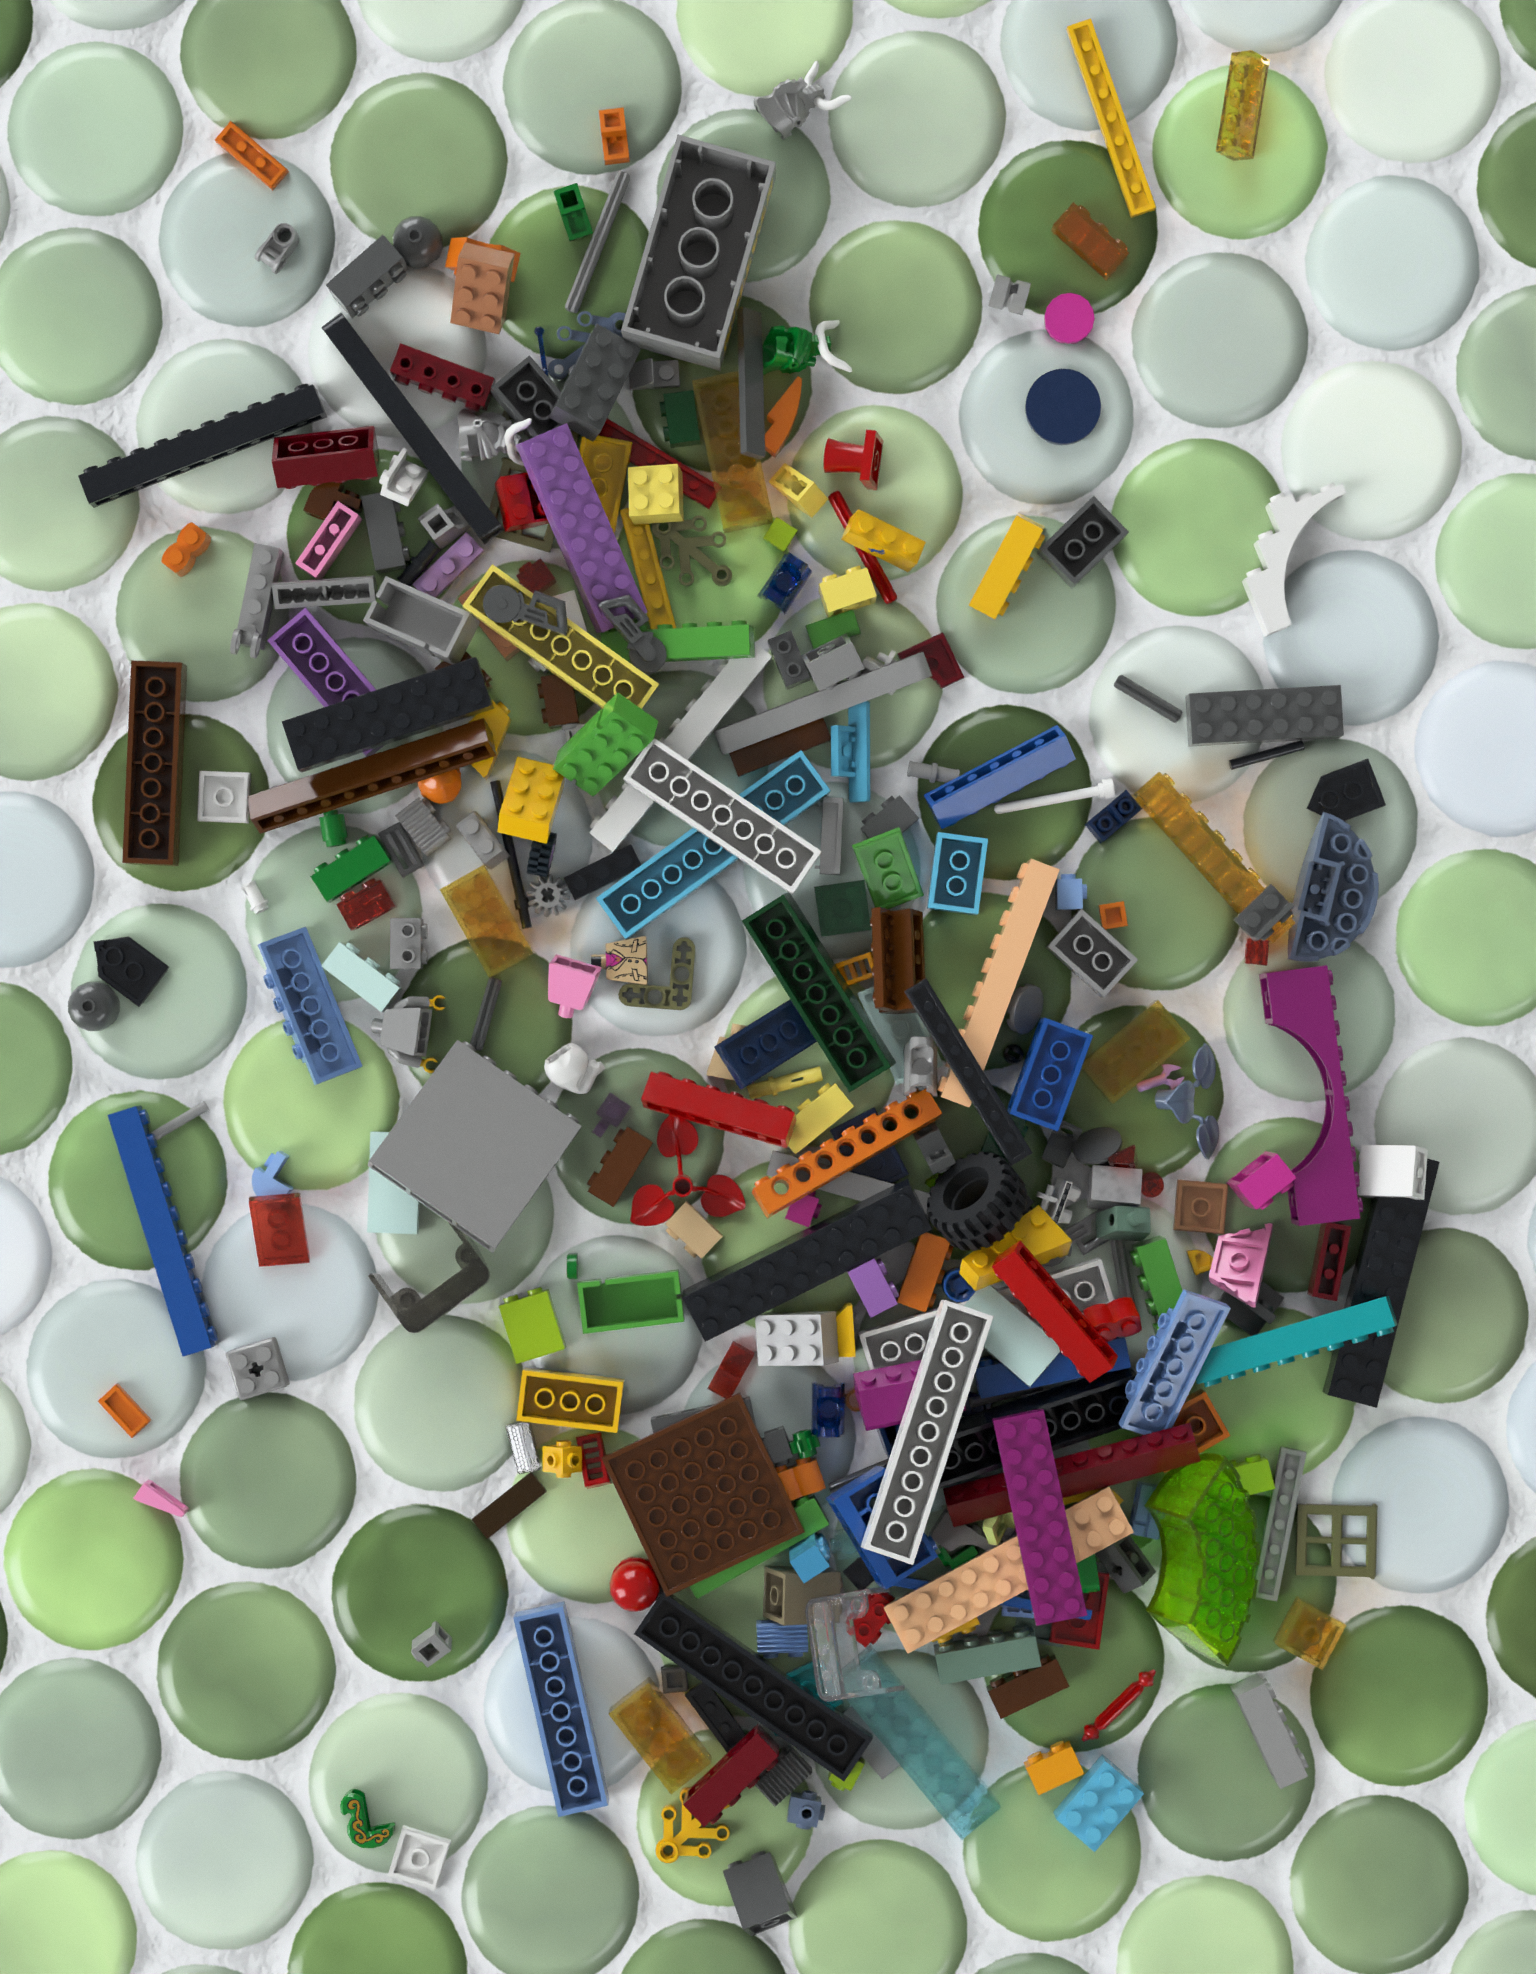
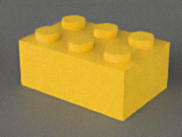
M517 756L499 813L498 833L547 844L565 783V777L553 770L554 765Z

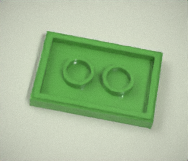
M899 827L852 845L875 908L891 909L924 896Z

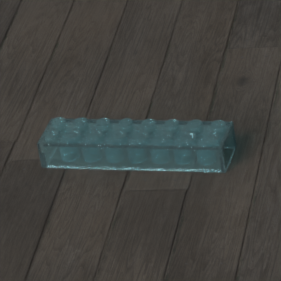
M871 1644L832 1676V1683L961 1840L1001 1808L996 1796Z

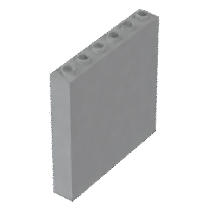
M457 1040L370 1158L368 1166L493 1253L582 1126L578 1124L579 1120L569 1113L565 1115L559 1111L556 1103L539 1097L537 1095L538 1092L533 1087L527 1084L523 1086L516 1081L517 1077L508 1070L503 1072L497 1068L496 1062L490 1057H482L475 1052L476 1049L466 1041L462 1043Z

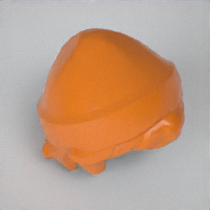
M459 768L417 782L421 795L438 804L454 801L462 785Z

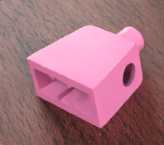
M555 955L549 963L548 1000L560 1004L559 1016L572 1018L574 1009L583 1010L590 999L602 967Z

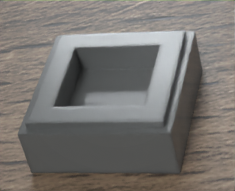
M679 1665L661 1667L663 1694L689 1691L686 1670Z

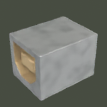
M1093 1165L1088 1175L1087 1208L1106 1210L1114 1206L1139 1207L1141 1204L1142 1169Z

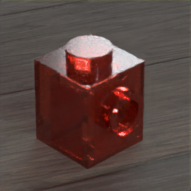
M541 558L533 564L531 562L524 564L518 570L520 573L516 575L520 581L518 583L533 594L534 591L542 593L557 582Z

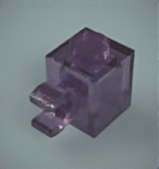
M610 1092L596 1112L602 1119L592 1132L601 1138L610 1124L617 1128L632 1106Z

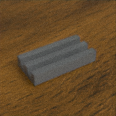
M400 822L378 833L403 878L425 866ZM396 829H399L417 864L413 865L395 833ZM389 833L409 867L404 870L386 837Z

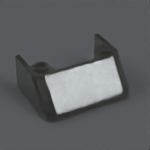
M450 1224L463 1242L455 1253V1259L462 1270L424 1298H421L411 1288H403L393 1294L380 1274L371 1273L368 1275L408 1332L420 1333L485 1286L490 1279V1270L475 1242L452 1224Z

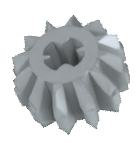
M548 874L547 883H545L543 877L538 876L541 885L538 886L536 883L531 882L530 885L536 889V892H527V896L536 898L528 902L529 906L539 904L535 909L537 914L544 907L545 917H549L550 909H552L556 916L559 915V911L556 908L558 905L562 909L567 908L561 900H570L569 895H562V892L569 889L568 886L564 885L558 888L562 883V879L560 877L557 878L553 884L552 874ZM549 889L554 890L552 893L555 897L552 902L548 900V903L544 902L545 896L543 892L545 890L549 892Z

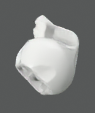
M572 1043L564 1045L545 1060L544 1065L546 1075L550 1081L563 1089L577 1094L588 1093L596 1077L605 1069L601 1061L597 1062L595 1059L588 1060V1054L581 1047Z

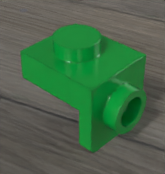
M939 1545L938 1547L941 1552L937 1555L945 1567L950 1565L954 1569L975 1558L979 1553L974 1545H965L950 1555L946 1548Z

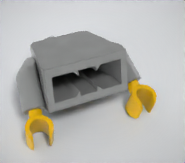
M437 995L433 999L422 996H409L395 1003L393 1009H386L383 1019H373L371 1031L381 1034L380 1044L387 1047L388 1053L398 1063L415 1068L422 1066L428 1073L435 1071L428 1069L426 1063L428 1061L437 1062L434 1057H427L426 1059H422V1057H426L432 1018V1009L428 1008L433 1007L436 1011L445 1009V1007L439 1008L435 1005V1000L445 999L444 996Z

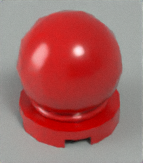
M628 1557L622 1560L614 1568L610 1580V1594L614 1602L620 1608L630 1612L643 1611L649 1608L656 1601L661 1587L649 1559L641 1557Z

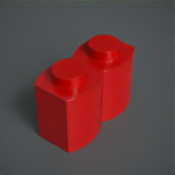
M1131 1297L1118 1298L1108 1304L1092 1305L1083 1310V1315L1106 1342L1112 1341L1116 1337L1132 1336L1142 1330L1140 1316Z

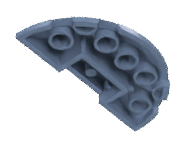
M1323 812L1316 826L1299 874L1293 899L1295 906L1291 910L1293 914L1290 916L1288 932L1289 960L1319 961V959L1335 956L1345 951L1359 934L1365 932L1377 905L1379 891L1378 874L1374 872L1371 862L1373 855L1363 839L1358 838L1348 823L1326 812Z

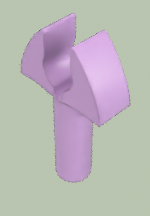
M1162 1064L1163 1071L1161 1075L1138 1082L1136 1084L1137 1090L1142 1092L1163 1084L1168 1085L1170 1090H1174L1175 1087L1182 1083L1185 1077L1172 1080L1167 1079V1076H1169L1171 1071L1181 1069V1067Z

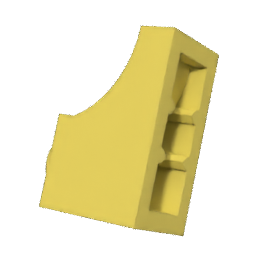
M786 463L768 481L772 487L782 493L799 510L811 518L828 500L813 481Z

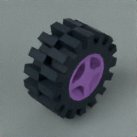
M550 832L547 844L537 841L532 842L527 865L528 874L548 877L555 851L557 833Z

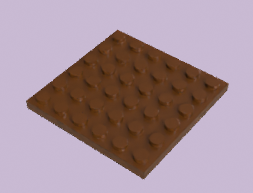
M741 1393L735 1394L602 1457L603 1463L666 1597L805 1532Z

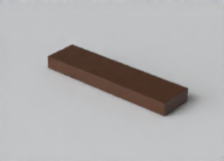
M820 718L733 751L729 755L737 775L740 777L791 757L800 750L804 752L831 741V736L824 718Z

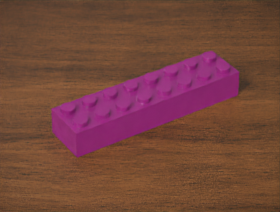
M1041 1408L993 1418L1036 1626L1087 1616L1044 1410Z

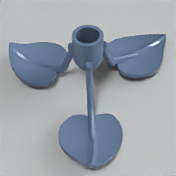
M1203 1043L1204 1045L1196 1052L1192 1064L1193 1075L1196 1081L1194 1083L1183 1081L1174 1090L1159 1089L1155 1095V1104L1158 1109L1172 1110L1178 1121L1183 1124L1188 1123L1191 1118L1198 1120L1200 1125L1196 1131L1197 1143L1205 1159H1210L1219 1139L1218 1123L1213 1116H1207L1204 1119L1199 1115L1193 1114L1195 1088L1201 1084L1203 1089H1208L1213 1083L1216 1072L1214 1055L1210 1047Z

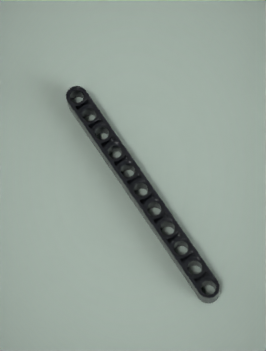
M340 312L321 327L484 545L505 529L345 316Z

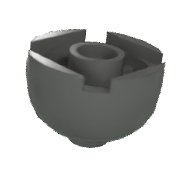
M410 216L402 220L395 228L393 246L402 255L407 266L426 268L440 257L443 249V237L438 227L430 219L422 216Z
M86 982L79 985L71 993L68 1000V1013L71 1020L79 1028L87 1031H102L116 1021L120 1011L118 996H116L109 985L101 982Z

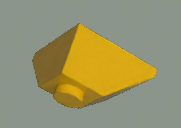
M846 1302L836 1313L839 1357H856L852 1303Z

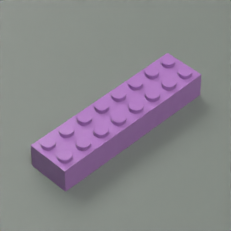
M566 423L517 444V450L596 633H601L614 627L597 605L601 601L630 595L644 613H647L568 424ZM626 606L610 609L614 616L628 614L631 619L635 618Z

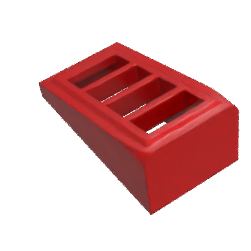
M602 1433L576 1437L577 1445L582 1446V1474L585 1487L590 1489L612 1484L610 1475L602 1460V1457L606 1455ZM593 1442L598 1444L596 1447L584 1449L583 1445ZM599 1452L600 1456L586 1459V1454ZM601 1462V1467L588 1468L589 1464ZM603 1473V1477L590 1478V1475Z

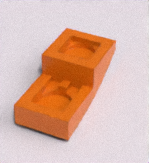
M624 107L599 110L605 165L630 162Z

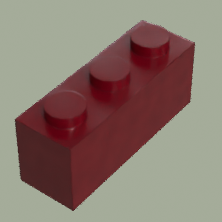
M1334 1222L1321 1223L1307 1292L1308 1295L1332 1301L1338 1300L1351 1226Z

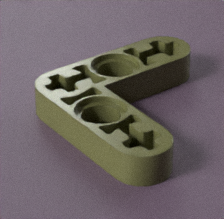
M685 937L675 941L672 949L670 987L626 984L619 990L618 995L621 1003L631 1007L684 1010L688 1008L692 1000L695 945L693 941ZM682 942H687V946L691 947V952L686 953V960L691 959L690 965L686 963L675 964L676 958L681 959V952L677 951V946H681ZM686 967L689 970V978L685 981H678L675 977L677 968ZM674 983L678 985L689 984V990L683 988V996L687 997V1002H683L682 1006H677V1002L673 1001V996H677L679 988L673 989ZM628 988H633L634 993H641L640 988H646L644 993L645 1004H639L641 998H633L632 1002H627V998L623 997V992H627ZM659 990L662 994V1001L658 1004H651L648 1000L650 991Z

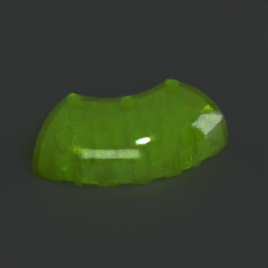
M1204 1453L1199 1454L1201 1462L1171 1469L1163 1477L1144 1505L1157 1525L1162 1548V1563L1158 1584L1146 1611L1182 1643L1201 1655L1228 1667L1242 1640V1637L1239 1636L1244 1623L1249 1622L1251 1615L1248 1614L1251 1599H1255L1258 1580L1255 1579L1256 1565H1260V1543L1256 1542L1255 1529L1258 1528L1255 1511L1250 1508L1248 1501L1250 1495L1243 1488L1240 1481L1241 1477L1235 1467L1225 1456Z

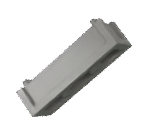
M823 797V803H818V806H823L822 852L820 854V866L815 865V869H820L819 874L840 875L843 798Z

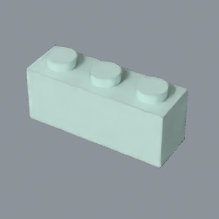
M339 942L321 967L379 1011L384 1012L402 990L398 985L400 980L389 972L384 975L378 970L380 965L370 957L366 960L358 955L360 950L350 942H347L346 945Z

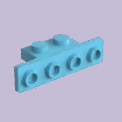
M869 701L848 708V726H831V776L849 778L850 803L870 801Z

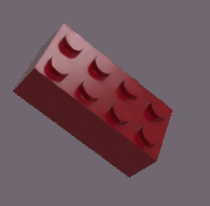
M374 426L274 437L272 466L277 488L293 489L301 485L318 486L327 482L344 483L353 479L369 480L373 477H378L379 449Z
M758 1723L685 1793L683 1805L704 1827L709 1822L713 1825L723 1815L721 1811L727 1805L732 1807L741 1798L740 1793L746 1787L751 1789L759 1781V1775L764 1769L769 1771L779 1761L777 1759L779 1756V1744Z

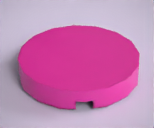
M1066 293L1052 299L1046 308L1044 323L1045 329L1054 340L1063 344H1075L1088 336L1093 328L1095 318L1093 308L1088 300L1078 294Z

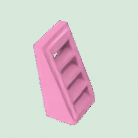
M152 1480L146 1481L133 1497L136 1501L176 1516L183 1517L189 1511V1507Z

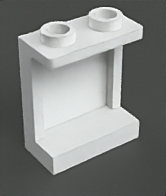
M1361 1145V1152L1358 1157L1360 1165V1186L1357 1187L1358 1195L1366 1198L1405 1197L1424 1200L1428 1149L1408 1145Z

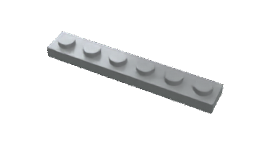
M1280 1446L1274 1476L1275 1489L1271 1491L1252 1586V1597L1272 1601L1278 1600L1307 1454L1306 1451Z

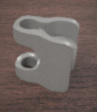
M911 1037L910 1042L904 1045V1096H909L910 1093L916 1092L917 1086H926V1091L932 1093V1096L937 1097V1045L932 1037Z

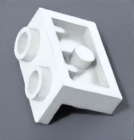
M403 448L398 456H393L389 470L385 469L381 475L379 483L383 485L380 495L409 506L426 480L429 470L406 461L408 450Z

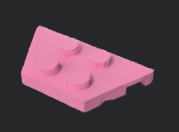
M1271 1223L1264 1224L1265 1228L1250 1231V1228L1237 1233L1218 1236L1209 1273L1210 1283L1256 1308L1273 1233V1224Z

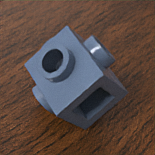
M803 1790L802 1793L792 1791L787 1812V1822L795 1823L796 1827L801 1829L817 1828L818 1820L823 1821L825 1805H821V1797L817 1796L816 1792L810 1790Z

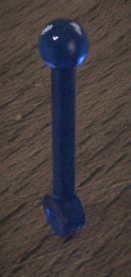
M538 326L535 328L534 333L538 337L542 370L549 377L542 337L544 329Z

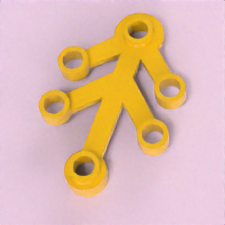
M688 1787L683 1788L680 1792L682 1824L681 1831L674 1838L673 1821L676 1818L677 1811L674 1806L666 1805L661 1812V1817L664 1820L663 1839L656 1845V1855L664 1863H673L679 1856H698L706 1859L711 1855L712 1848L708 1842H700L697 1846L682 1845L688 1838H716L719 1841H725L730 1835V1829L725 1824H719L716 1828L700 1827L702 1824L695 1817L692 1819V1814L683 1805L684 1798L682 1795L690 1789ZM671 1810L674 1815L668 1818L664 1815V1812ZM719 1829H725L727 1831V1834L725 1836H719L717 1831ZM671 1846L673 1851L666 1853L664 1852V1847ZM706 1846L709 1849L708 1853H700V1847Z

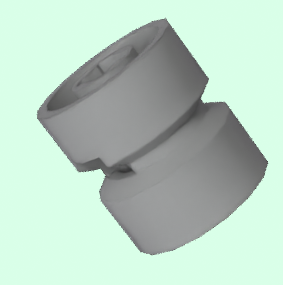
M997 274L988 306L1000 310L1008 307L1009 312L1023 315L1031 283L1021 280L1013 283L1010 277Z

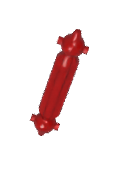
M1153 1669L1149 1672H1140L1139 1681L1133 1682L1096 1717L1094 1724L1084 1726V1735L1081 1740L1085 1742L1089 1739H1098L1099 1731L1105 1729L1143 1692L1144 1687L1153 1686L1156 1671Z

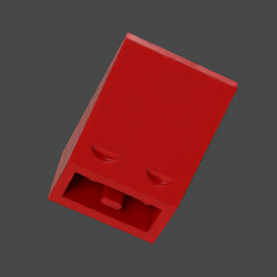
M528 473L501 476L495 482L505 532L549 524Z

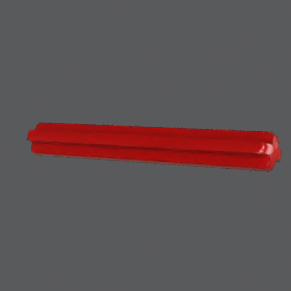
M835 491L828 496V500L844 529H846L848 521L853 514L841 492ZM855 547L884 602L890 604L897 600V594L877 558Z

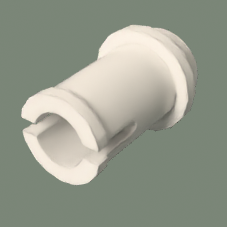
M255 880L241 887L251 905V911L259 914L269 908L267 905L269 901L264 899Z

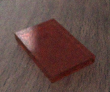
M300 1193L249 1197V1208L259 1267L309 1263L310 1254Z

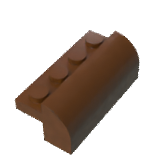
M882 907L871 908L870 926L872 928L873 940L871 951L873 953L872 976L874 978L873 1001L875 1008L879 1009V1013L884 1014L917 1013L904 991L925 979L923 912L911 908L895 911Z

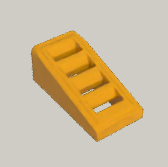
M872 951L835 963L848 986L873 978L872 972L868 973L864 959L867 958L872 971ZM857 961L862 973V976L859 977L854 965V962ZM846 965L849 967L852 976L851 980L848 979L844 968Z

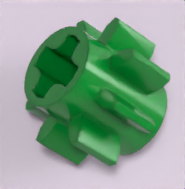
M805 1429L792 1434L794 1440L789 1441L792 1455L798 1453L799 1459H803L817 1454L816 1447L821 1446L817 1433L812 1434L810 1429Z

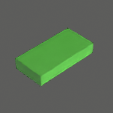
M853 610L805 625L813 649L845 633L849 638L861 634Z

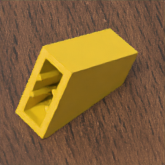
M492 700L494 709L477 714L468 722L484 718L493 734L496 756L471 764L486 780L490 777L512 721L508 716L511 711L501 701L496 704Z

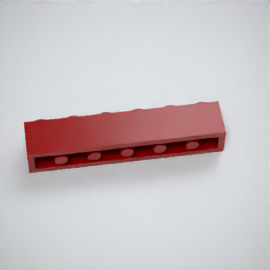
M661 1071L658 1073L650 1072L641 1097L644 1108L784 1148L788 1147L796 1124L795 1112H792V1109L782 1105L774 1107L761 1099H754L753 1101L744 1098L742 1094L737 1092H730L728 1094L721 1092L715 1086H700L693 1080L687 1078L682 1080L675 1079L672 1075Z
M1021 1240L997 1256L992 1265L995 1275L1006 1283L1012 1295L1023 1303L1028 1314L1039 1322L1045 1334L1056 1342L1061 1353L1072 1361L1081 1376L1091 1383L1114 1367L1118 1355Z

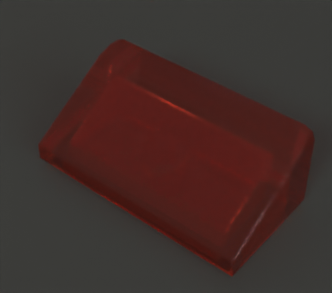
M1135 1145L1109 1157V1165L1111 1167L1137 1169L1138 1157Z

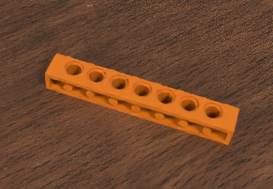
M917 1088L916 1092L906 1096L907 1099L901 1103H898V1101L892 1102L884 1108L886 1112L879 1116L876 1113L868 1116L863 1120L864 1124L860 1127L855 1128V1126L847 1128L841 1133L842 1137L836 1141L833 1138L825 1141L820 1145L821 1149L812 1154L811 1151H808L798 1158V1163L792 1166L789 1163L776 1170L777 1175L770 1179L768 1176H765L755 1182L756 1187L753 1188L752 1194L767 1219L940 1119L942 1112L930 1092H927L926 1088L922 1091ZM907 1108L914 1109L917 1117L914 1119L907 1118L904 1110ZM887 1120L892 1121L896 1129L894 1131H887L883 1128L882 1123ZM863 1133L871 1134L874 1137V1142L871 1144L864 1143L861 1135ZM844 1145L849 1146L853 1154L851 1156H843L839 1148ZM820 1158H826L830 1161L831 1167L822 1169L817 1161ZM801 1170L806 1171L809 1174V1180L805 1182L799 1181L796 1178V1173ZM783 1183L786 1185L788 1192L778 1194L774 1190V1185Z

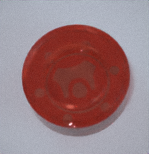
M1154 1172L1144 1173L1142 1175L1141 1194L1150 1198L1160 1195L1164 1188L1161 1176Z

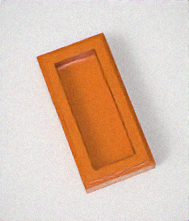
M118 1383L98 1400L101 1406L131 1438L151 1421L150 1417Z

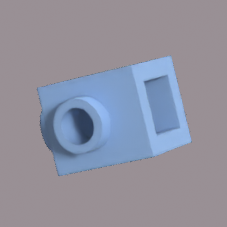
M1061 874V879H1056L1055 910L1083 909V899H1087V885L1082 884V879H1076V874Z

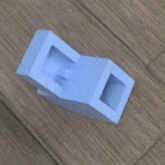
M277 1151L276 1154L271 1153L264 1164L267 1167L266 1171L261 1167H257L252 1175V1187L256 1196L275 1210L282 1208L293 1190L292 1186L277 1178L289 1158V1155L283 1151Z

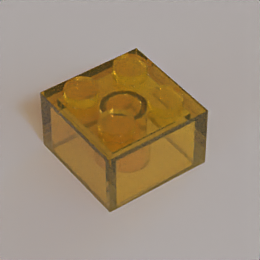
M1296 1596L1273 1641L1280 1648L1323 1670L1346 1624L1341 1619Z

